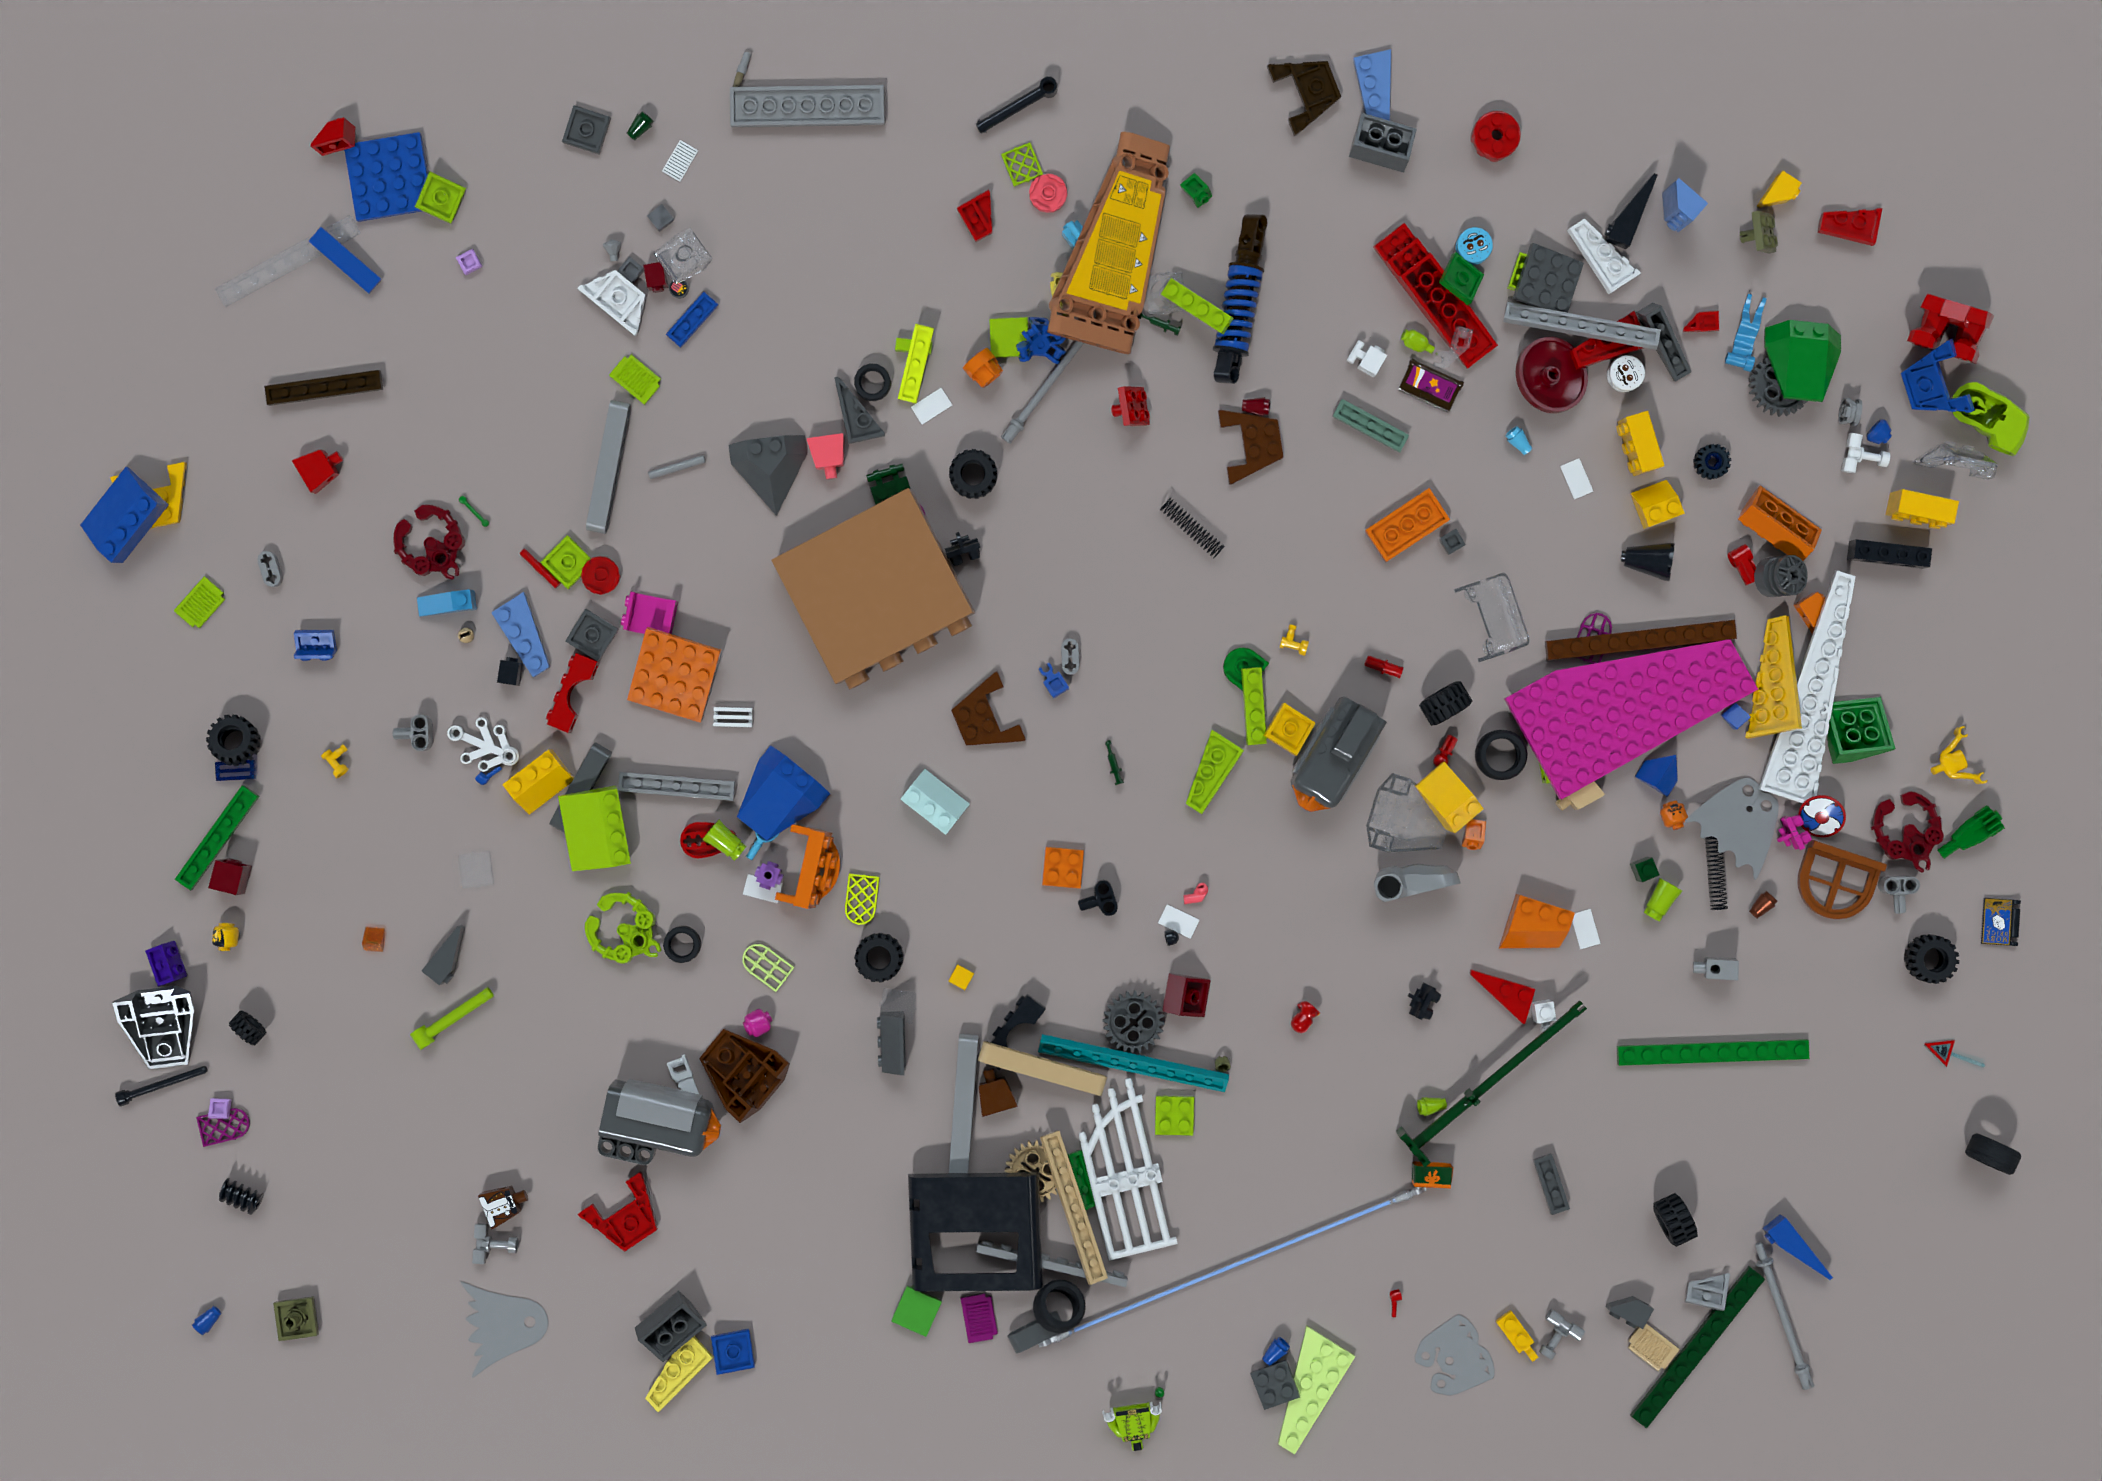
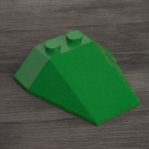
M1787 320L1765 327L1764 347L1783 397L1786 399L1823 402L1841 354V335L1827 323Z

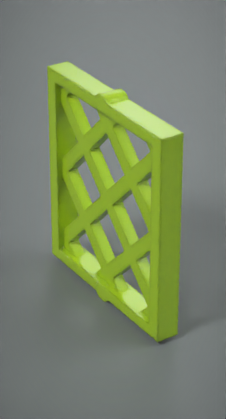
M1030 142L1001 154L1014 187L1043 175ZM1027 147L1025 154L1019 152L1020 149ZM1029 150H1031L1033 157L1028 155ZM1015 153L1013 159L1007 157V154ZM1017 154L1024 156L1022 163L1015 160ZM1026 158L1033 160L1031 166L1024 164ZM1006 159L1011 161L1010 167L1008 166ZM1035 162L1038 167V170L1033 168ZM1014 163L1020 165L1018 171L1012 169ZM1022 167L1029 169L1027 175L1020 173ZM1031 170H1033V171H1035V172L1038 173V174L1035 175V176H1032V177L1029 176ZM1011 172L1017 174L1015 179L1013 178ZM1019 175L1025 177V180L1017 182Z

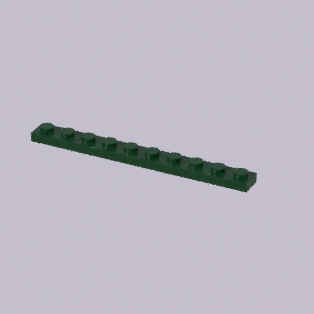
M1750 1266L1746 1268L1727 1292L1725 1310L1714 1309L1630 1414L1632 1418L1646 1429L1761 1286L1765 1280L1764 1277Z

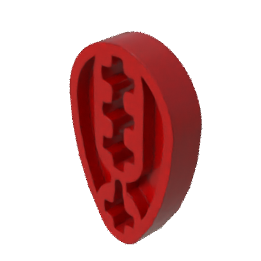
M695 822L685 827L681 833L680 844L688 856L700 859L721 853L720 850L711 844L708 845L707 842H701V846L694 842L691 843V847L688 846V843L684 842L688 835L691 839L697 838V835H700V838H704L715 823ZM729 829L735 836H737L733 830Z

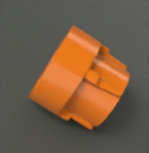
M989 348L980 351L963 366V370L983 388L997 379L1003 371Z

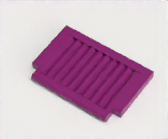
M985 1293L960 1297L968 1343L993 1339V1335H997L998 1331L992 1297H986Z

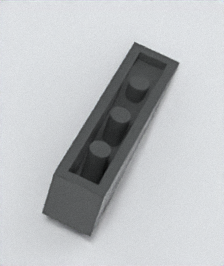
M1651 303L1637 311L1636 313L1642 326L1661 330L1656 351L1673 381L1676 382L1691 373V369L1663 307Z

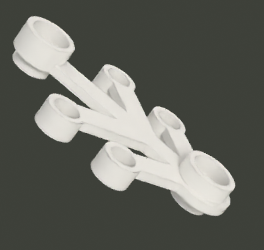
M480 717L476 720V726L480 729L484 741L465 733L460 726H451L447 731L449 739L453 741L463 740L481 748L471 753H463L460 757L463 764H470L474 759L489 753L498 755V757L489 761L482 760L479 762L478 768L482 772H487L491 767L501 763L511 766L519 760V752L516 748L510 747L505 735L506 728L503 725H497L493 729L494 734L499 738L502 748L495 746L487 727L488 720L486 718ZM480 720L485 721V725L483 727L479 725ZM498 727H501L503 729V732L500 735L497 733ZM455 730H459L460 735L458 737L454 736ZM509 752L513 754L511 760L507 758V753ZM465 755H469L470 760L468 762L464 761ZM484 762L488 765L485 770L481 767Z

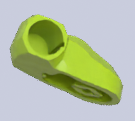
M1978 382L1966 383L1958 388L1952 398L1970 394L1975 410L1970 413L1956 411L1952 412V414L1960 422L1972 426L1977 432L1987 436L1988 447L2006 455L2015 456L2024 443L2029 428V415L2004 395L1992 391Z

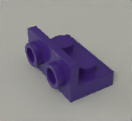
M175 941L145 950L158 987L187 977Z

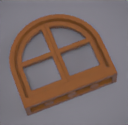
M1811 840L1807 844L1798 872L1799 893L1804 903L1818 915L1831 919L1849 918L1861 912L1869 904L1875 892L1881 871L1885 872L1887 864ZM1815 855L1839 862L1832 882L1809 875ZM1846 865L1869 872L1862 892L1840 885ZM1809 879L1831 886L1824 906L1813 897L1809 887ZM1838 889L1860 896L1856 902L1846 908L1832 909Z

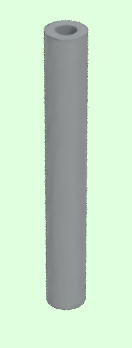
M702 455L650 471L648 474L650 479L705 463V458Z

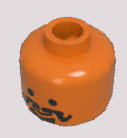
M1671 801L1662 805L1663 808L1660 810V815L1664 826L1667 828L1672 827L1673 830L1683 828V823L1688 818L1684 805L1677 801Z

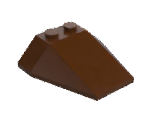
M726 1029L720 1032L699 1058L726 1111L739 1123L745 1121L765 1105L784 1082L790 1065L776 1050Z

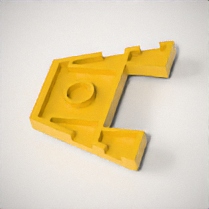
M186 462L167 465L171 485L152 489L169 505L150 529L180 523L183 502L182 492L185 486L184 475L187 469ZM118 476L110 477L112 483Z

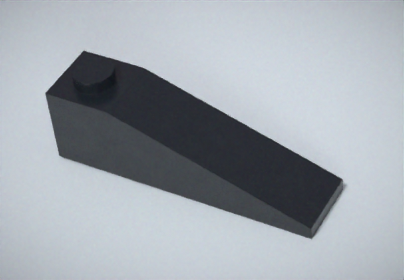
M1654 173L1616 219L1607 225L1604 232L1606 242L1625 250L1630 247L1658 174Z

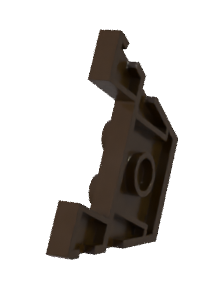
M1328 61L1267 65L1273 83L1292 76L1306 112L1288 118L1294 136L1298 135L1341 99L1340 91Z

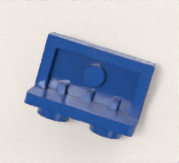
M295 630L294 632L296 647L294 659L302 661L320 659L327 661L332 659L337 652L334 630Z

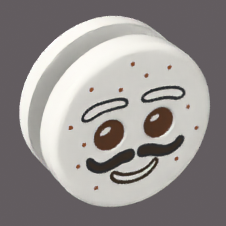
M1630 355L1617 358L1609 365L1607 370L1608 383L1619 392H1630L1642 384L1645 377V368L1642 362Z

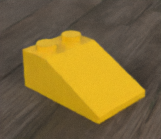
M1442 762L1415 785L1440 823L1450 832L1456 833L1483 810L1474 794L1445 762Z

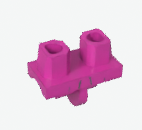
M1784 816L1780 818L1784 827L1778 829L1781 836L1776 838L1777 841H1784L1786 847L1793 845L1795 850L1804 849V845L1809 843L1812 838L1808 831L1798 833L1796 828L1804 824L1801 816Z

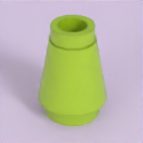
M1422 1097L1420 1100H1417V1109L1420 1115L1428 1116L1446 1110L1447 1102L1445 1098Z

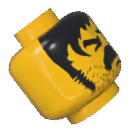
M219 923V926L214 927L212 944L217 946L218 950L230 951L231 947L238 945L239 929L234 927L235 924Z

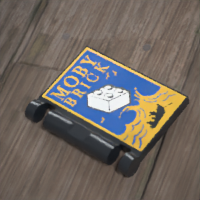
M1983 899L1981 944L2018 946V942L2011 941V937L2019 938L2020 909L2013 908V904H2021V900Z

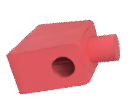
M844 434L807 438L816 469L825 470L826 480L837 478L836 467L844 466Z

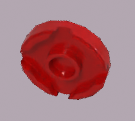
M596 556L586 561L582 567L581 578L587 590L594 594L602 595L616 588L619 583L620 573L618 566L613 560L604 556Z

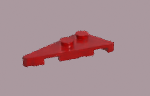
M1470 969V975L1521 1023H1526L1535 988Z

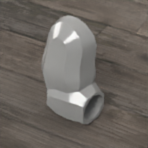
M1412 864L1403 867L1392 866L1379 870L1374 881L1376 896L1383 902L1460 884L1461 882L1458 873L1448 866Z

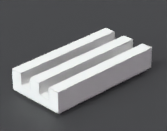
M714 707L713 726L752 727L753 708ZM718 711L749 712V716L718 715ZM718 719H748V723H718Z

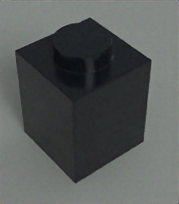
M506 657V661L500 660L497 683L520 686L523 663H518L517 658Z

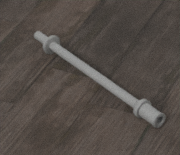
M1075 341L1020 416L1010 421V426L1001 435L1002 439L1011 444L1017 434L1023 431L1025 420L1084 343Z
M1758 1242L1755 1244L1760 1260L1756 1265L1763 1267L1796 1362L1794 1371L1799 1376L1802 1389H1811L1815 1385L1809 1372L1810 1366L1803 1361L1770 1264L1773 1263V1258H1767L1762 1242Z

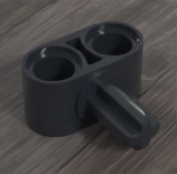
M1104 879L1096 882L1094 896L1078 901L1081 911L1099 906L1104 915L1112 916L1118 909L1112 886ZM1102 883L1107 884L1109 888L1105 894L1098 892V886ZM1106 902L1114 904V909L1111 912H1106L1103 909Z

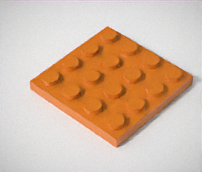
M647 627L627 700L701 723L721 649Z

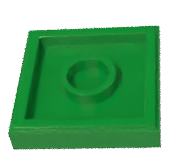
M1455 252L1451 255L1439 283L1466 305H1469L1475 297L1484 274Z

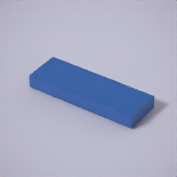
M703 292L666 335L681 348L719 304Z

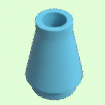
M1515 426L1505 435L1508 438L1507 441L1523 455L1532 450V446L1522 428L1520 429L1518 426Z

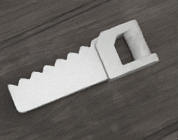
M681 1055V1058L668 1062V1069L672 1079L678 1083V1087L683 1091L699 1094L686 1055ZM681 1065L686 1067V1070L682 1072L674 1071V1068Z

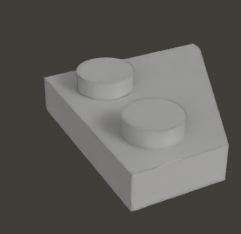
M1726 1273L1689 1282L1685 1302L1724 1311L1730 1274Z

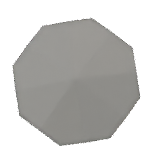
M611 239L603 243V247L610 255V261H618L617 254L621 247V242Z

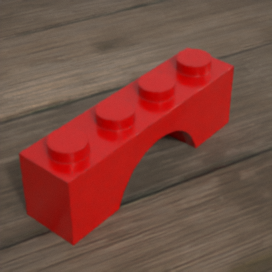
M579 653L571 656L568 662L569 671L567 674L564 673L560 684H562V688L554 696L553 702H555L553 710L550 709L547 713V725L566 733H572L578 714L573 710L570 703L571 692L578 683L594 679L600 662Z

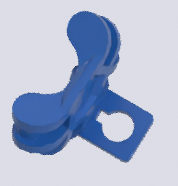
M1029 317L1032 328L1026 332L1025 330L1021 332L1026 340L1016 345L1017 351L1020 352V362L1029 361L1032 356H1045L1053 363L1059 364V359L1062 354L1065 355L1066 350L1058 344L1063 343L1066 338L1047 332L1049 325L1047 318ZM1051 347L1056 350L1053 355L1048 352Z

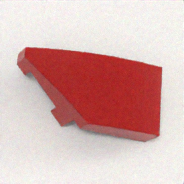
M1719 311L1697 313L1683 328V332L1719 331Z

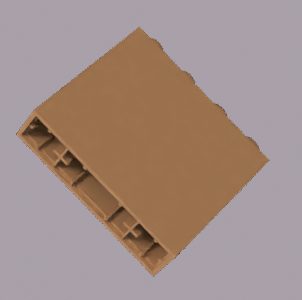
M909 488L771 560L835 684L845 681L849 690L870 680L865 670L880 664L883 672L904 662L900 652L911 646H914L917 654L938 644L934 637L936 633L948 628L951 636H954L972 627L968 617L975 614V611L913 491Z

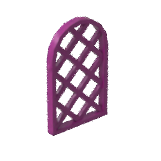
M231 1108L230 1111H236L233 1115L230 1113V1121L227 1123L222 1119H217L218 1122L215 1126L209 1123L210 1118L207 1121L202 1119L207 1117L208 1114L196 1117L203 1147L236 1140L244 1136L250 1127V1119L247 1113L238 1108ZM238 1111L244 1115L242 1119L236 1117ZM233 1119L240 1122L236 1128L230 1125ZM200 1121H202L203 1123H205V1125H204L203 1128H202V1126H201V1122H200ZM220 1122L227 1125L224 1131L217 1128ZM241 1124L247 1126L244 1132L239 1130ZM207 1125L213 1128L211 1134L204 1131ZM228 1127L235 1130L232 1136L225 1133ZM215 1130L222 1133L219 1139L212 1136ZM236 1132L242 1134L237 1137H234ZM204 1134L208 1136L206 1142L204 1139ZM224 1135L229 1138V1139L221 1140ZM210 1139H213V1140L216 1141V1142L207 1144Z

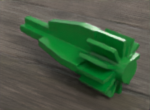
M1986 805L1974 813V816L1966 820L1951 835L1952 840L1937 851L1945 859L1959 848L1965 850L1984 842L1989 837H1993L2005 829L2001 823L2003 818L1996 810L1993 811Z

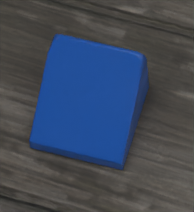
M1734 703L1721 715L1733 730H1737L1751 718L1737 703Z

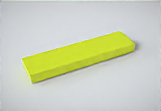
M915 324L898 395L900 400L917 403L934 332L932 327Z

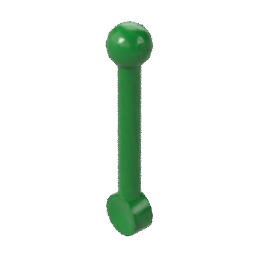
M459 497V502L461 504H465L468 507V509L482 522V526L487 527L489 525V521L486 519L484 520V518L467 502L466 497Z

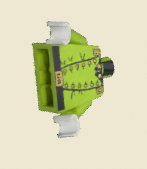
M1148 1402L1110 1408V1413H1105L1103 1410L1102 1414L1112 1432L1117 1437L1122 1438L1123 1442L1131 1441L1132 1450L1139 1451L1143 1449L1142 1439L1150 1438V1433L1154 1432L1159 1422L1162 1404L1159 1402L1158 1406H1153V1402H1150V1404Z

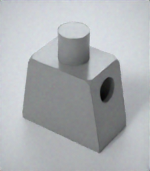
M1705 957L1704 962H1693V973L1704 974L1706 979L1738 980L1739 961L1736 958ZM1712 965H1717L1716 971H1711Z

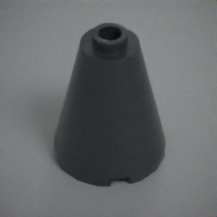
M1675 543L1627 547L1626 551H1622L1621 562H1625L1624 566L1664 581H1670Z

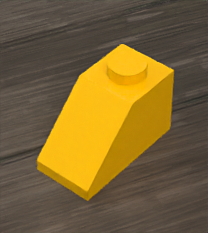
M1781 171L1777 174L1757 207L1763 208L1787 203L1791 199L1794 200L1801 191L1798 188L1802 183L1785 171Z

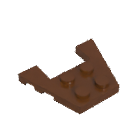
M1218 410L1220 428L1240 425L1246 464L1227 467L1229 485L1284 458L1277 419Z
M997 671L951 710L966 746L1026 740L1020 725L1001 732L986 695L1004 687Z

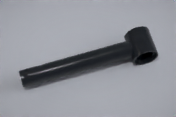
M1044 77L1039 87L994 112L989 117L981 121L979 119L976 123L981 134L987 133V130L993 126H996L1043 97H1054L1058 91L1056 80L1052 77ZM1048 83L1054 86L1052 91H1045L1043 87Z

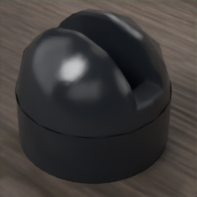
M1164 931L1167 946L1178 942L1179 935L1176 931Z

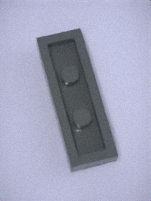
M1552 1154L1533 1159L1550 1214L1554 1215L1569 1210L1570 1207Z

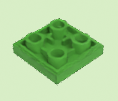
M907 1285L891 1322L926 1337L942 1300L922 1291H915L913 1287Z

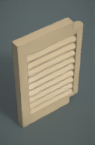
M1648 1324L1645 1325L1644 1329L1638 1327L1628 1339L1630 1342L1628 1348L1657 1371L1661 1367L1665 1369L1680 1350Z

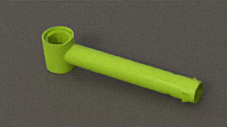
M485 988L426 1028L423 1025L412 1032L410 1036L420 1050L424 1049L435 1041L434 1036L493 998V992L490 988Z

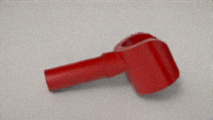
M1399 1289L1390 1292L1392 1317H1396V1301L1402 1300Z

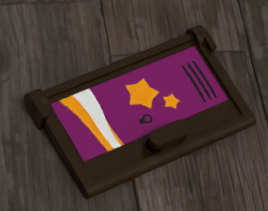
M1412 358L1409 361L1408 370L1398 390L1449 413L1464 382L1419 363Z

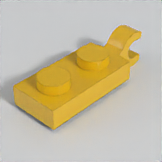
M1511 1310L1495 1321L1518 1353L1524 1350L1532 1362L1539 1358L1530 1346L1534 1343L1533 1339Z

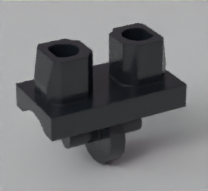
M959 532L956 533V539L950 540L952 546L945 548L947 558H950L954 566L963 563L961 554L967 552L970 560L980 558L979 548L981 547L978 539L970 540L968 535L961 537Z
M1423 982L1421 988H1417L1414 995L1408 994V997L1412 998L1409 1005L1412 1008L1409 1014L1420 1020L1423 1018L1430 1020L1433 1010L1428 1008L1431 1001L1439 1002L1441 994L1436 991V988Z

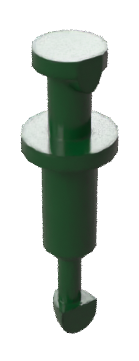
M1143 313L1138 315L1139 319H1147L1151 324L1163 328L1165 333L1167 330L1174 332L1177 336L1180 333L1181 327L1177 328L1170 325V320L1166 322L1154 316L1148 317Z
M1108 740L1105 742V746H1107L1109 753L1107 757L1112 770L1110 774H1114L1115 785L1124 783L1119 773L1122 771V768L1119 769L1115 754L1111 751L1110 745L1112 743Z

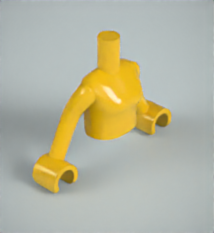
M1965 726L1957 727L1954 730V740L1940 753V764L1932 767L1931 773L1935 775L1944 771L1952 779H1973L1976 784L1987 783L1988 780L1981 781L1980 779L1984 772L1977 774L1959 772L1968 767L1966 758L1961 750L1950 752L1968 734H1961V729L1965 728Z

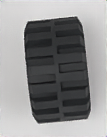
M964 450L963 453H959L952 460L949 468L951 485L959 495L965 496L968 499H979V497L986 496L987 493L993 490L997 480V467L994 460L982 450ZM970 463L981 465L985 472L983 481L977 485H969L962 478L963 468Z
M1456 681L1424 699L1419 707L1432 726L1438 725L1466 709L1472 703V699L1462 682Z
M232 714V717L224 715L225 719L219 717L216 719L218 721L216 724L212 723L210 725L213 727L212 730L208 729L207 734L210 736L206 737V742L209 743L207 747L211 754L229 766L231 764L239 766V763L244 765L247 764V759L253 760L252 755H257L259 751L256 748L261 745L258 741L261 738L257 733V728L242 716L239 717ZM234 731H241L243 734L241 744L232 750L225 749L224 742L226 737Z
M874 933L864 938L858 945L854 956L855 966L865 979L880 983L895 977L901 969L904 955L901 945L891 935ZM881 946L889 951L891 958L885 968H874L868 962V953L872 948Z
M1928 934L1920 935V938L1916 937L1913 939L1914 943L1910 942L1908 944L1910 949L1905 950L1907 957H1904V962H1908L1906 969L1911 970L1910 974L1916 977V979L1927 983L1939 984V982H1946V978L1951 979L1954 976L1952 972H1957L1958 968L1955 966L1960 961L1956 960L1959 953L1954 951L1956 947L1950 944V940ZM1935 948L1939 953V962L1935 968L1928 970L1924 964V956L1928 950Z
M1673 1193L1653 1203L1655 1216L1672 1245L1677 1247L1698 1237L1696 1224L1680 1196Z

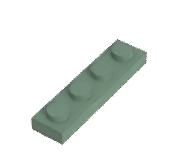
M1341 399L1332 416L1399 453L1409 437L1407 433Z

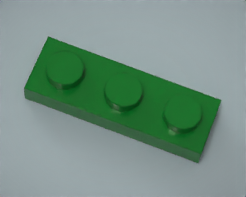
M1076 1150L1067 1155L1085 1210H1088L1095 1206L1083 1152L1082 1150Z

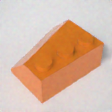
M1516 894L1499 949L1560 948L1570 930L1575 912Z

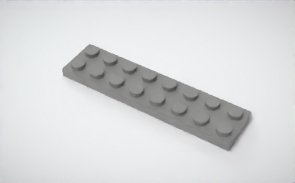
M884 85L730 87L731 127L885 125Z

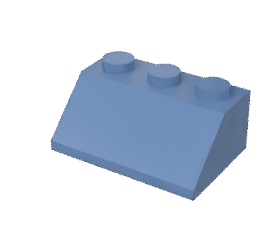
M1680 178L1662 193L1664 220L1671 230L1680 232L1689 225L1708 204Z

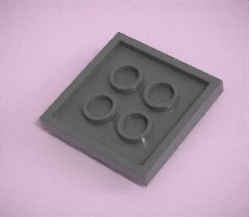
M1531 243L1513 299L1534 307L1568 313L1584 263L1546 247Z

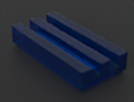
M246 760L250 768L220 769L221 765L226 764L224 762H215L216 781L256 779L255 760ZM250 772V775L220 777V773Z

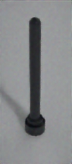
M202 1066L132 1091L121 1090L115 1093V1098L121 1107L129 1104L133 1098L205 1074L208 1069L206 1066Z

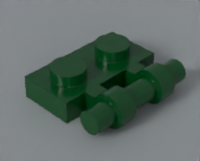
M892 464L889 465V468L880 471L877 469L873 473L866 475L868 482L876 480L877 486L870 487L875 505L907 488L911 489L907 476L901 478L898 476L899 472L905 471L903 464L896 466ZM893 476L894 480L886 483L882 482L881 478Z

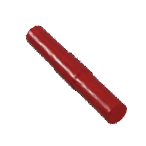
M525 548L519 553L555 589L561 584Z

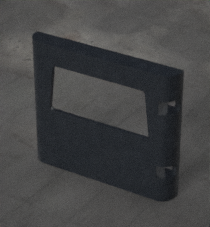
M1039 1172L908 1174L913 1290L1033 1291L1043 1287ZM914 1199L920 1201V1207H914ZM1018 1232L1016 1272L935 1273L929 1233ZM917 1258H922V1265H917Z

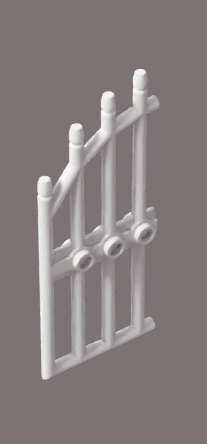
M1131 1078L1125 1079L1129 1099L1119 1105L1115 1097L1114 1088L1108 1089L1111 1110L1103 1119L1098 1104L1092 1105L1096 1127L1089 1142L1085 1132H1079V1140L1081 1141L1080 1144L1109 1261L1177 1244L1176 1237L1170 1238L1157 1185V1183L1163 1181L1158 1163L1152 1164L1138 1103L1143 1102L1142 1094L1136 1096ZM1129 1107L1132 1110L1145 1166L1139 1168L1133 1167L1120 1113ZM1113 1118L1126 1171L1115 1173L1104 1129ZM1099 1139L1108 1175L1096 1178L1091 1154ZM1150 1185L1163 1240L1151 1242L1139 1187ZM1127 1190L1132 1192L1144 1242L1143 1245L1135 1247L1132 1245L1120 1192ZM1113 1195L1125 1245L1123 1250L1114 1251L1102 1196Z

